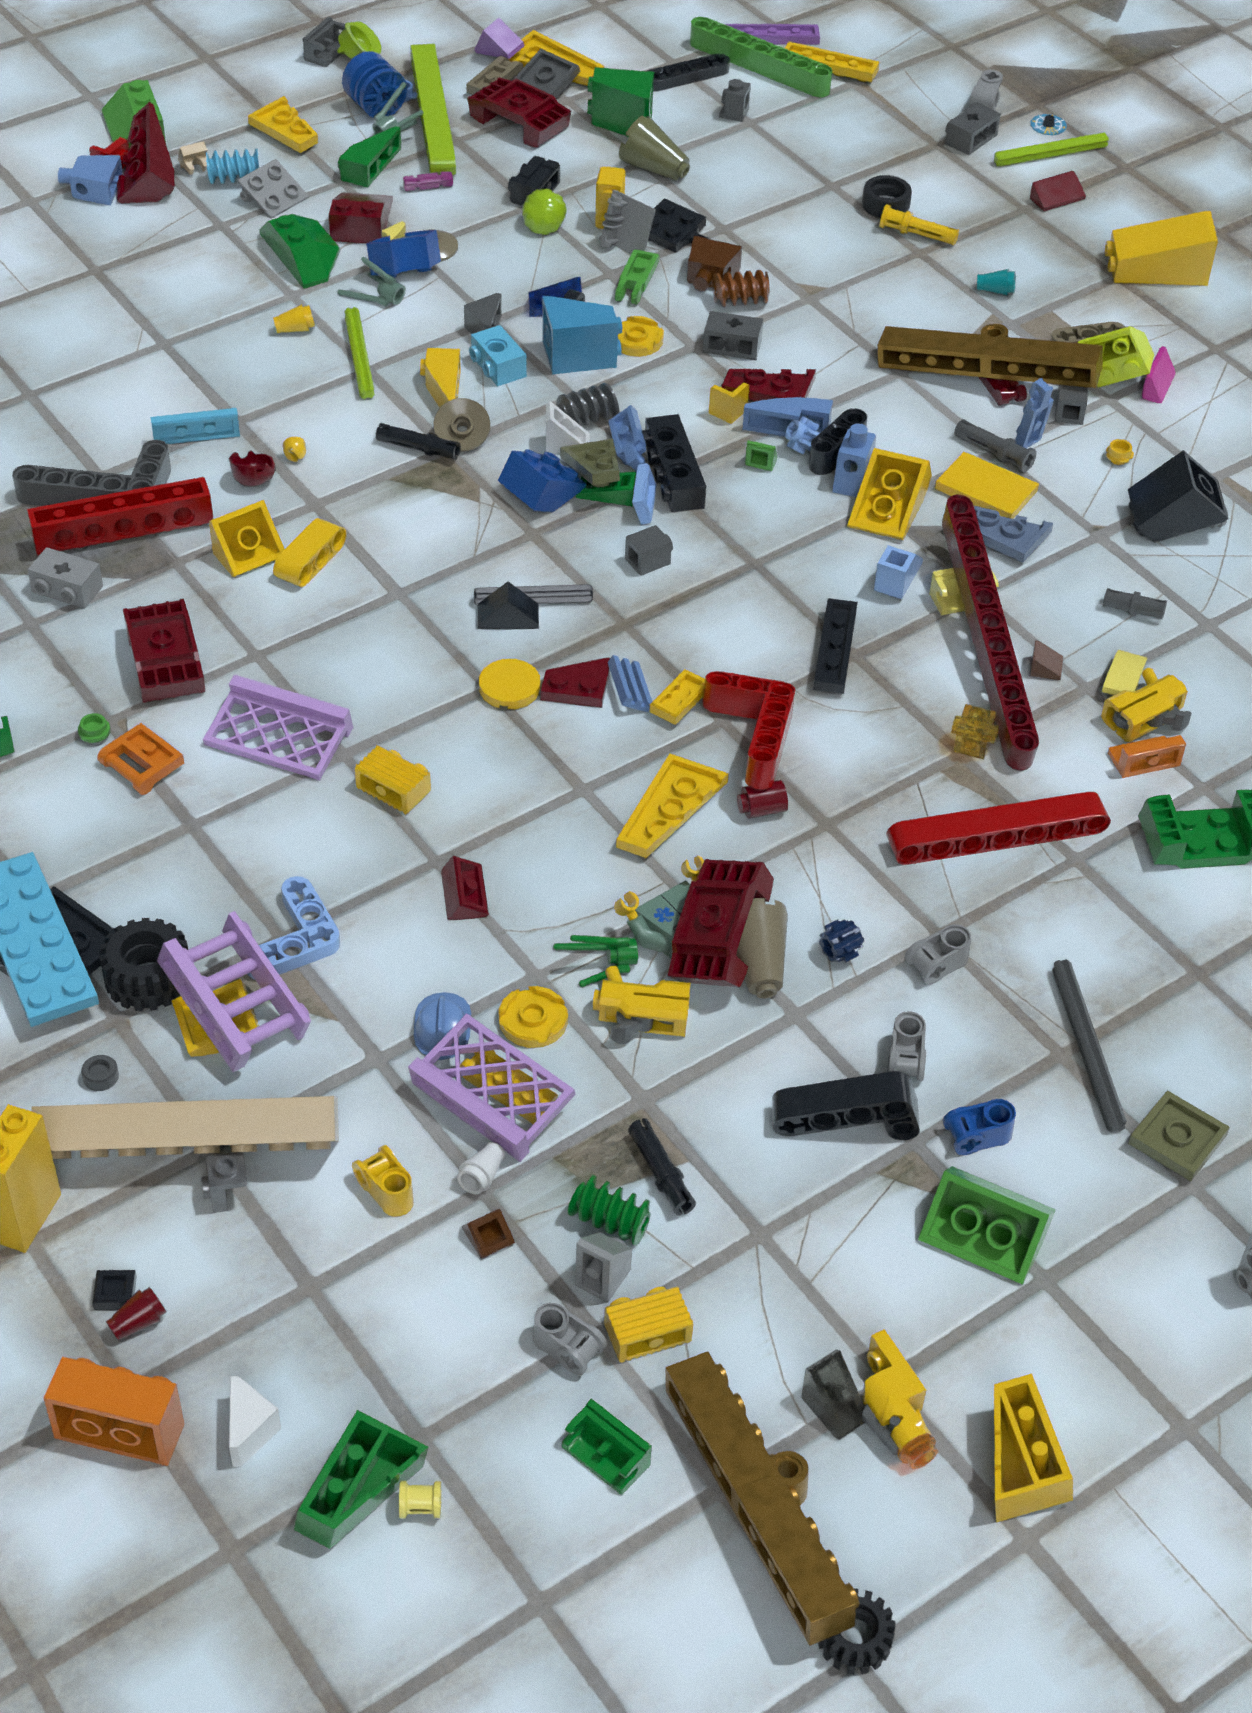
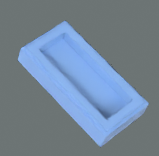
M648 463L638 465L632 501L641 525L651 523L657 487Z

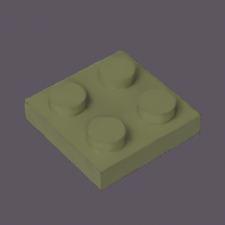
M1167 1090L1131 1134L1128 1144L1187 1180L1192 1181L1226 1138L1230 1127Z

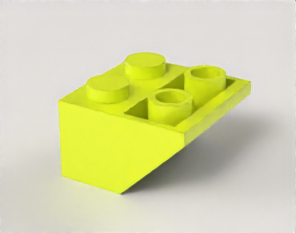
M1129 326L1078 341L1081 344L1103 345V363L1097 383L1098 388L1150 374L1154 352L1143 331Z

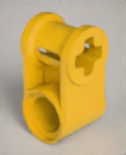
M387 1145L379 1147L378 1153L363 1161L356 1160L352 1162V1170L358 1183L365 1191L369 1192L387 1215L398 1217L406 1215L411 1211L414 1206L412 1178Z

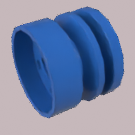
M373 51L362 52L355 56L347 64L342 76V86L345 93L373 118L383 109L401 83H406V79L388 61ZM407 83L385 116L395 114L403 105L407 96Z

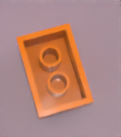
M62 1356L43 1397L55 1439L168 1466L185 1425L176 1383H172L169 1379L162 1376H153L151 1378L134 1374L131 1370L124 1367H115L113 1369L96 1365V1363L86 1358H77L75 1360Z

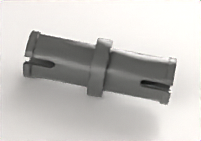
M1107 588L1103 601V607L1129 611V615L1136 616V613L1159 619H1163L1167 606V600L1141 596V592L1134 591L1131 594Z

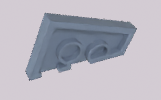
M974 506L985 546L1022 563L1052 532L1053 523L1043 521L1042 525L1027 522V517L1016 515L1015 519L1000 516L996 510Z

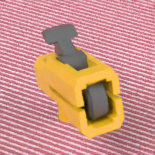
M1146 668L1142 672L1147 686L1135 692L1123 690L1104 701L1101 714L1104 723L1113 731L1117 730L1116 734L1126 742H1131L1164 724L1172 725V730L1181 731L1189 725L1192 714L1190 711H1180L1184 707L1188 692L1184 683L1174 675H1167L1158 680L1153 668Z
M610 966L605 970L608 980L602 981L601 990H594L593 1010L599 1011V1021L617 1023L611 1028V1039L613 1041L625 1044L637 1032L685 1037L691 983L661 980L655 985L623 982L617 966Z

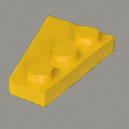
M285 96L248 115L249 125L299 153L318 144V134L305 119H301L298 116V111L294 107L288 105V99Z

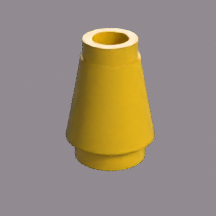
M301 304L273 317L277 333L309 331V328L315 327L310 305L303 307Z

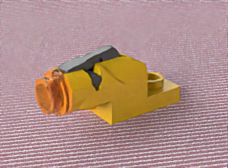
M883 1329L871 1335L867 1360L875 1374L867 1378L864 1383L862 1400L865 1408L861 1418L876 1433L883 1444L894 1455H897L904 1464H909L912 1469H918L931 1462L938 1453L935 1447L936 1440L928 1430L920 1413L923 1409L927 1390L886 1330Z

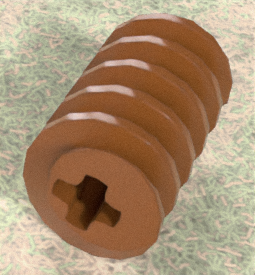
M756 270L754 276L751 271H746L744 277L741 272L736 271L733 279L729 272L724 273L723 279L719 273H714V301L716 303L717 300H720L722 307H726L727 299H730L732 305L736 306L738 298H741L743 305H747L748 297H751L753 303L757 304L759 296H762L765 304L768 303L770 285L767 271L764 275L761 270Z

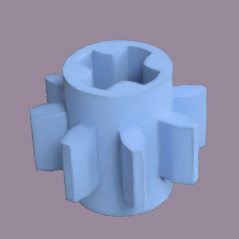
M802 417L800 421L793 420L785 432L786 439L790 440L787 446L802 455L805 453V450L810 451L812 440L820 434L816 431L819 425L805 417Z

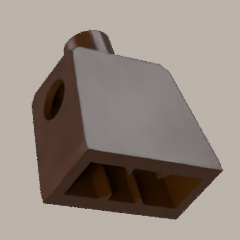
M694 236L688 259L687 281L693 284L695 289L705 291L708 287L713 288L714 273H719L723 279L724 273L729 272L733 279L734 273L741 269L742 246Z

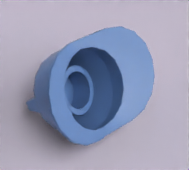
M442 992L432 994L418 1004L415 1012L414 1040L415 1045L422 1054L426 1056L466 1013L471 1016L470 1005L464 998L457 994ZM469 1027L459 1037V1045L468 1044L470 1038ZM455 1055L441 1056L438 1060L451 1059Z

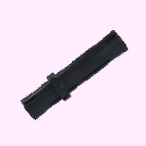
M379 423V427L376 429L375 436L377 441L420 450L428 456L438 455L457 460V456H459L461 451L460 442L442 439L434 433L422 434L384 423Z
M642 1118L644 1127L639 1119L634 1121L629 1126L628 1132L656 1178L655 1185L657 1189L665 1194L676 1215H682L680 1207L684 1215L691 1212L696 1206V1201L683 1182L684 1175L682 1171L671 1162L663 1145L653 1131L649 1120Z

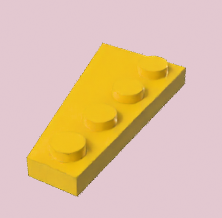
M669 753L618 835L616 848L647 858L728 783L729 773Z

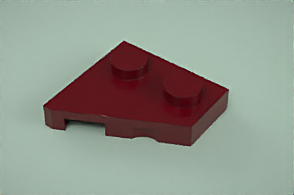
M606 657L547 669L541 687V700L602 708L610 675L608 665L610 658Z

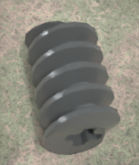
M602 383L598 387L595 385L591 386L588 390L585 388L580 389L578 393L572 391L568 395L561 394L556 400V406L578 424V419L580 418L582 424L587 425L589 423V416L594 423L598 422L599 413L606 420L609 418V410L613 416L620 413L617 397L607 383Z

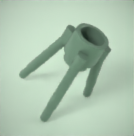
M405 82L401 83L383 109L374 116L376 123L373 124L372 128L375 135L394 126L401 127L402 132L417 124L415 119L423 115V110H419L400 122H397L391 115L385 116L405 88Z
M362 257L361 261L378 274L371 275L368 272V276L379 283L377 292L380 296L342 289L337 291L339 295L377 302L387 306L389 302L398 305L405 296L406 288L404 285L396 282V278L385 273L366 257Z

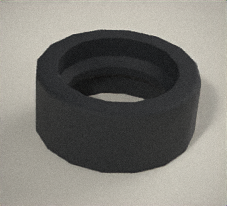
M879 175L872 177L866 181L863 188V209L868 214L881 218L886 204L890 205L892 209L906 212L909 210L911 203V186L908 182L896 176ZM879 196H891L894 198H883Z

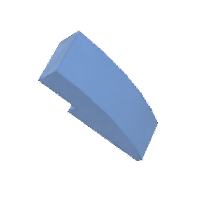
M794 397L747 403L744 406L742 430L785 437L788 425L793 420L800 421L802 417H805L818 424L819 427L816 431L821 433L831 424L833 400Z

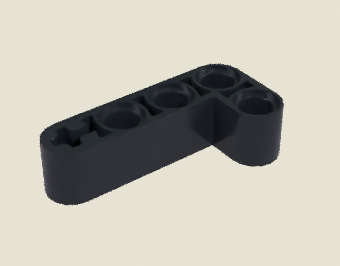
M890 1071L778 1090L772 1096L773 1130L781 1136H798L882 1122L888 1135L895 1140H910L920 1133L918 1099L910 1077L903 1072Z

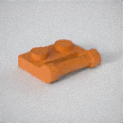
M142 723L103 747L97 755V760L101 764L116 770L133 784V788L141 795L149 793L155 783L184 764L182 753ZM125 753L146 769V771L140 774L119 756Z

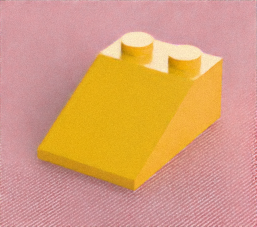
M874 448L847 526L904 540L924 501L932 477L929 460Z

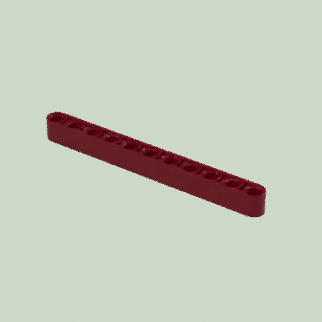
M952 495L946 502L942 528L999 740L1007 765L1015 770H1027L1033 764L1039 746V737L974 505L967 496Z

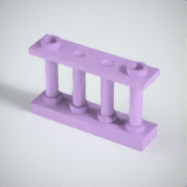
M233 911L228 914L222 930L223 934L188 950L182 948L176 938L163 943L157 962L232 1072H235L245 1067L252 1052V1045L287 1028L299 1040L304 1037L311 1020L307 1008L297 1001L253 938L249 925L245 921H241L237 913ZM231 945L242 960L208 977L201 976L194 965V962ZM248 973L252 974L261 989L227 1005L220 1003L213 993L214 989ZM270 1000L280 1014L279 1017L246 1033L239 1031L232 1021L233 1017Z

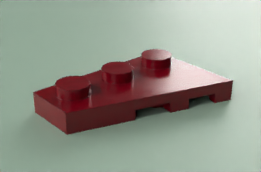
M729 369L722 383V388L733 392L742 383H746L749 385L748 400L753 401L776 398H807L816 377V369H806V374H792L791 369H781V373H766L763 369Z

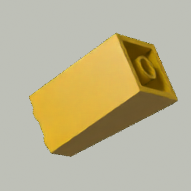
M1202 211L1112 230L1111 239L1106 241L1105 256L1109 257L1108 272H1112L1113 282L1208 286L1218 244L1211 211Z
M8 1104L0 1116V1245L26 1253L61 1196V1191L43 1115Z

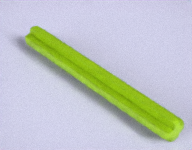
M1103 132L997 151L994 154V163L999 167L1104 148L1108 146L1109 137Z
M348 307L345 310V320L359 395L362 399L367 397L371 399L375 395L360 313L358 308L353 307L351 309Z

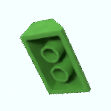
M134 80L130 83L122 84L102 108V115L112 142L119 137L128 140L133 116L149 101L154 104L165 139L163 118L148 80Z
M951 1166L942 1175L918 1240L1020 1284H1024L1044 1242L1056 1209Z

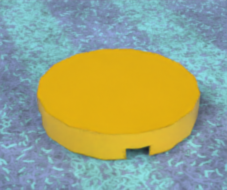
M644 316L627 317V321L622 322V333L618 334L622 354L638 357L647 356L659 351L663 345L664 330L662 327H658V323L655 320Z
M501 659L484 667L479 675V693L483 700L491 706L500 708V705L508 706V709H519L534 702L539 695L540 675L536 668L528 662L518 659Z
M528 986V990L520 991L519 988L512 991L502 1000L499 1008V1027L504 1036L514 1044L527 1048L545 1047L556 1042L565 1033L568 1025V1010L562 997L551 989L540 986Z

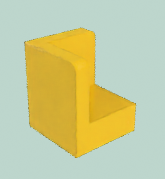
M742 383L733 392L713 385L710 388L709 414L730 424L735 422L744 414V406L748 403L749 385Z

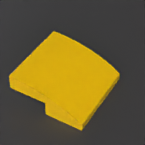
M241 979L213 991L219 1002L225 1005L248 995L246 986ZM180 996L172 1000L188 1054L191 1057L219 1053L183 998ZM253 1008L232 1018L239 1031L244 1033L259 1026Z

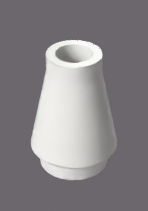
M489 1142L482 1150L459 1166V1173L457 1175L460 1186L471 1194H479L482 1191L488 1190L501 1161L505 1157L504 1149L495 1142Z

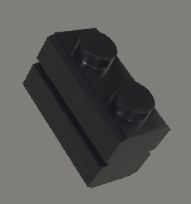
M534 155L527 164H522L520 172L516 176H512L508 183L511 202L523 206L527 196L537 189H550L553 191L560 183L559 162L549 159L546 161L545 158Z

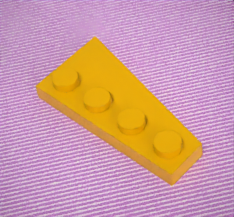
M532 30L521 39L525 46L509 59L510 62L518 61L523 63L524 68L540 49H543L579 65L580 73L572 82L588 86V78L593 77L595 67L605 68L604 65L535 30Z

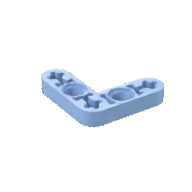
M290 877L285 880L281 888L283 903L299 930L259 945L279 975L331 956L340 947L339 930L311 882L304 877ZM296 891L299 894H303L302 902L299 901V897L295 893ZM307 912H316L320 915L311 921L302 918L303 914ZM289 947H298L302 950L294 956L284 953L285 949ZM251 973L247 974L250 978L255 980Z

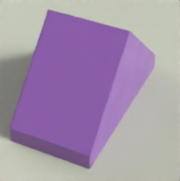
M498 18L483 30L475 47V52L477 54L495 57L503 56L510 59L525 45Z

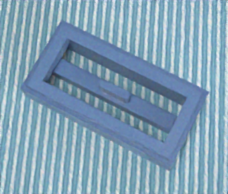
M612 655L608 665L622 706L649 712L650 704L653 701L639 662L633 661L630 665L629 659L623 658L620 662L618 656Z

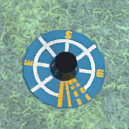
M1050 114L1035 116L1030 124L1033 130L1044 135H1059L1067 129V124L1062 118Z

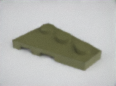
M613 439L560 447L561 459L591 485L605 487L609 485V482L620 481Z

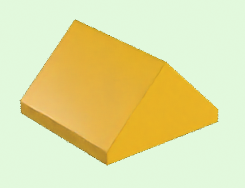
M264 500L209 521L212 552L232 577L276 560L284 550Z

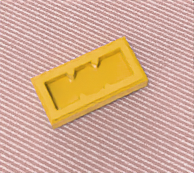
M684 669L650 704V713L676 725L703 697L705 679Z

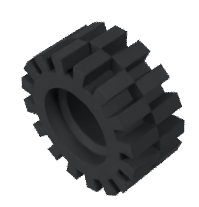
M854 1588L859 1600L855 1619L861 1620L870 1626L872 1631L871 1639L863 1644H855L844 1639L842 1634L839 1633L818 1642L819 1649L824 1648L823 1657L826 1661L833 1658V1667L837 1670H840L842 1664L847 1665L846 1673L853 1675L855 1667H860L861 1674L868 1673L871 1665L874 1670L881 1667L882 1659L886 1661L890 1654L896 1628L895 1620H891L893 1612L890 1607L883 1609L885 1601L880 1596L875 1602L872 1601L873 1592L868 1590L865 1591L864 1597L858 1596V1588Z

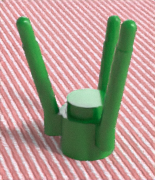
M571 935V941L582 943H555L553 945L555 950L606 951L608 963H614L618 967L620 974L630 973L629 965L638 964V947L634 937L612 938ZM603 971L579 982V985L584 987L607 978L606 973Z

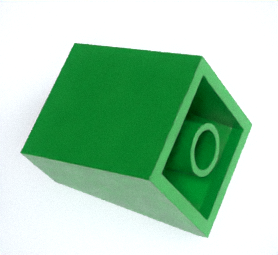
M595 67L593 77L588 78V92L592 93V99H588L587 114H592L591 124L628 137L625 135L639 117L648 116L652 118L654 72Z

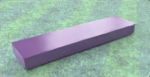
M725 24L772 44L787 45L788 42H794L803 45H820V32L817 24Z

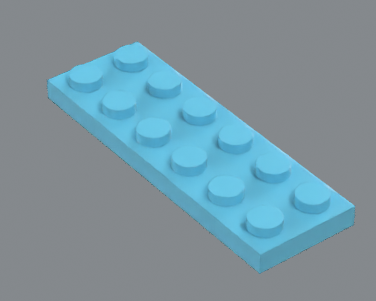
M30 852L0 862V956L30 1027L98 1005V995L34 853Z

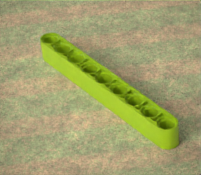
M435 43L410 45L419 110L424 112L420 118L430 173H438V175H441V172L450 171L452 175H455V152Z

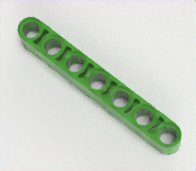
M695 17L691 20L690 45L693 48L710 55H727L730 58V63L809 95L826 97L830 94L832 68L828 65L707 17Z

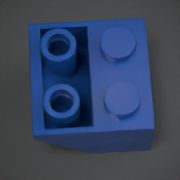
M525 449L524 452L512 450L498 478V482L532 510L554 512L581 492L586 486V483L577 477L578 473L575 470L563 466L559 462L560 458L550 452L539 454L529 449Z

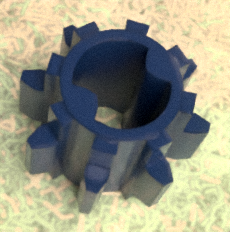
M837 919L824 926L825 932L819 935L821 937L819 944L822 947V952L831 962H841L844 960L846 963L859 956L858 950L864 947V937H862L861 930L854 924V921H846L844 919L839 922Z

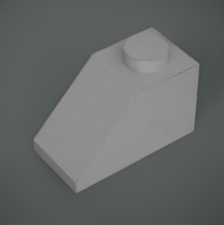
M600 1232L580 1238L576 1244L575 1286L608 1303L631 1270L632 1248L628 1247L622 1240L615 1237L610 1238Z

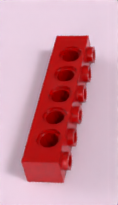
M205 477L27 509L37 555H40L46 547L57 551L82 548L191 526H200L213 520L211 494Z

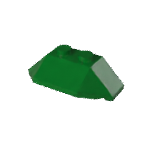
M295 214L282 215L267 221L259 229L261 237L303 289L328 282L330 273L340 253V247L317 220Z

